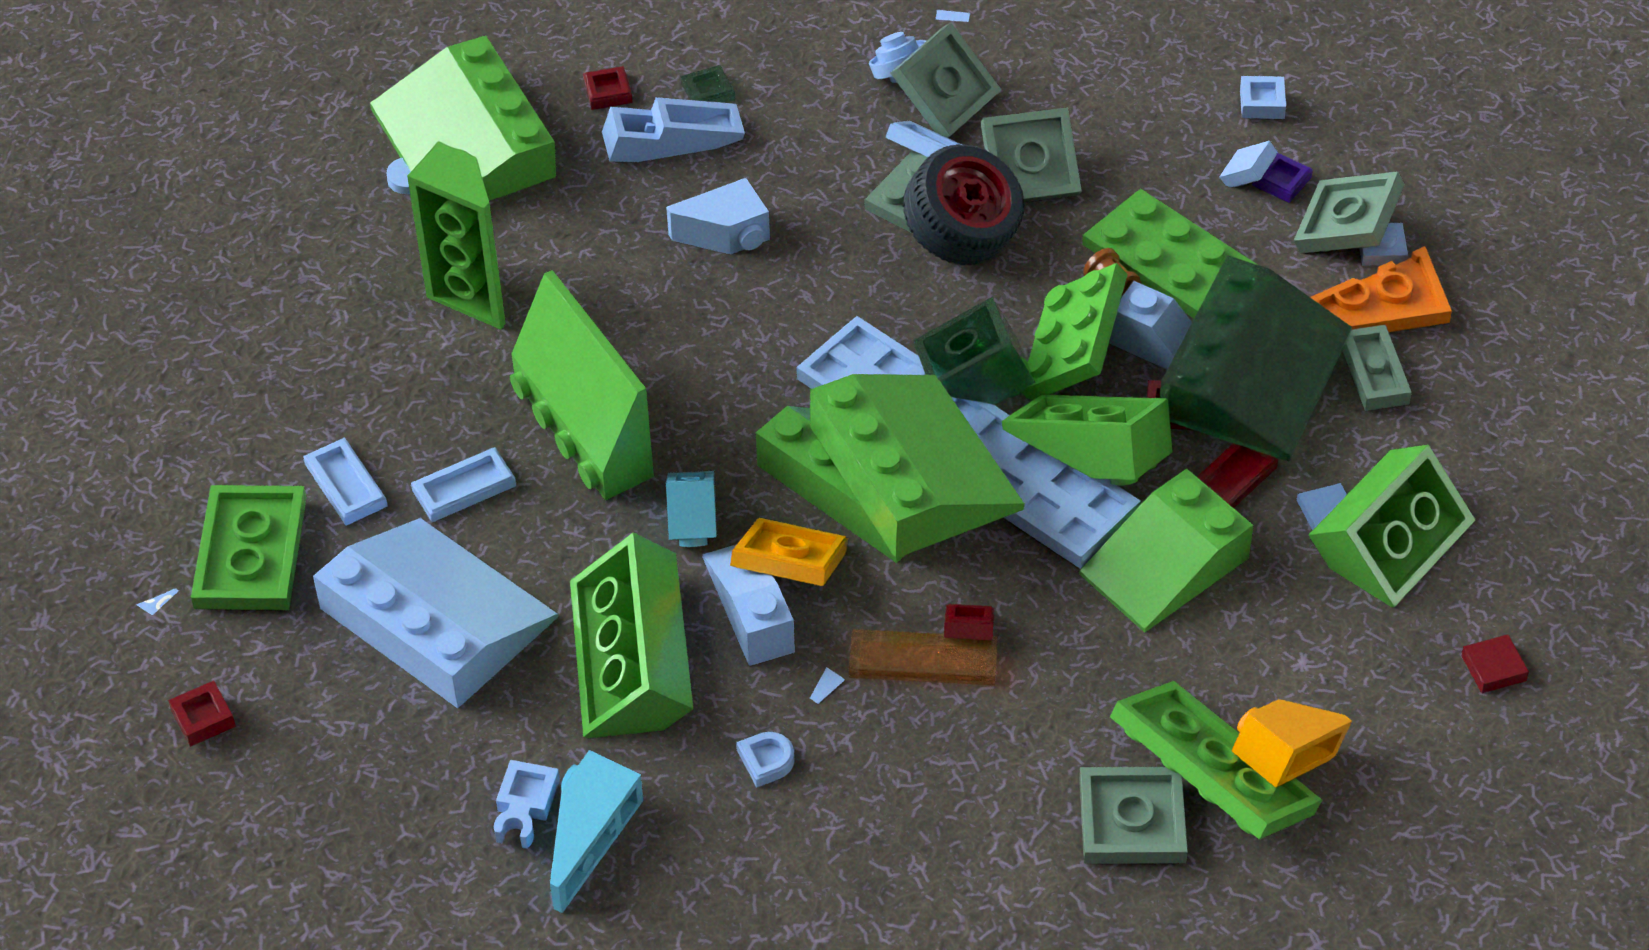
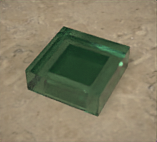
M720 65L681 76V85L689 100L720 103L735 101V91Z

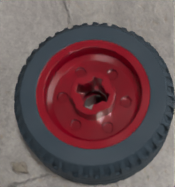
M950 145L935 151L927 157L908 182L903 199L904 217L907 220L906 224L910 228V232L913 233V237L930 254L932 253L935 257H939L943 261L946 260L948 263L953 262L956 265H975L996 256L1018 231L1025 207L1023 190L1020 189L1021 185L1018 183L1017 177L1014 176V172L998 156L973 145Z

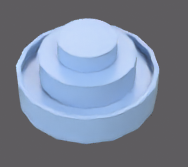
M897 32L881 39L880 43L882 46L876 50V56L869 61L874 78H890L892 83H896L897 81L890 72L923 45L926 40H915L914 36L905 37L904 32Z

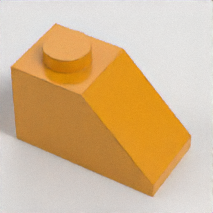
M1278 699L1261 708L1253 707L1244 714L1238 723L1237 730L1240 733L1231 751L1277 788L1330 761L1336 756L1352 720L1343 714Z

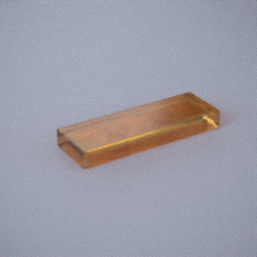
M852 629L849 678L995 686L998 637H993V640L944 638V634Z

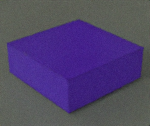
M1277 152L1276 157L1259 181L1252 182V185L1290 203L1312 178L1313 169Z

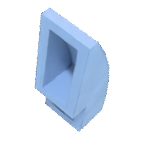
M657 97L651 110L610 107L602 130L609 161L641 162L717 149L742 140L745 134L737 104Z

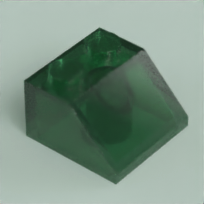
M993 297L913 340L925 375H936L951 397L995 405L1006 398L1019 395L1025 388L1036 383L1017 336Z

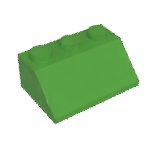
M1422 445L1390 450L1308 536L1331 570L1390 607H1395L1473 524L1475 518L1430 446Z

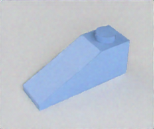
M736 545L703 554V560L748 665H755L795 653L794 620L773 576L730 566L732 550Z

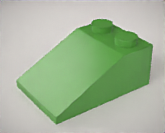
M1040 395L1002 420V430L1091 478L1110 479L1112 485L1136 483L1140 476L1148 470L1156 468L1160 461L1173 452L1168 399Z
M1185 469L1152 492L1082 567L1079 574L1145 633L1249 559L1253 524L1192 472Z

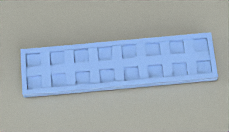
M858 316L796 367L797 380L811 389L851 374L936 375L1025 503L1024 510L1004 518L1080 569L1140 506L1141 501L1119 486L1112 485L1110 480L1091 478L1002 430V420L1010 415Z

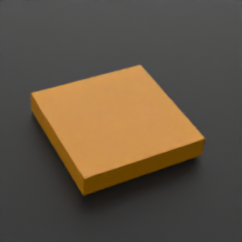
M759 518L732 550L730 566L824 586L845 556L848 538L842 535Z

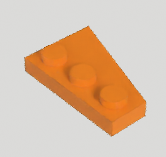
M1425 246L1413 251L1411 258L1395 264L1393 261L1379 266L1377 273L1362 280L1352 278L1308 298L1307 312L1319 343L1340 340L1342 331L1386 325L1388 332L1446 324L1450 323L1452 313Z

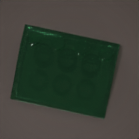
M1227 255L1161 381L1160 398L1168 399L1170 422L1289 462L1351 335L1352 327L1271 269Z

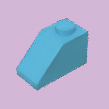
M714 471L668 473L666 494L669 540L679 539V546L681 547L708 545L707 538L717 537Z

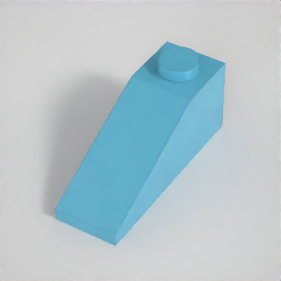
M591 750L587 752L579 765L574 764L568 769L561 784L562 792L550 879L553 907L561 913L564 912L643 802L641 774Z

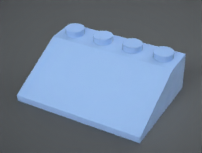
M421 518L347 546L313 576L321 610L456 708L465 703L558 618V614Z

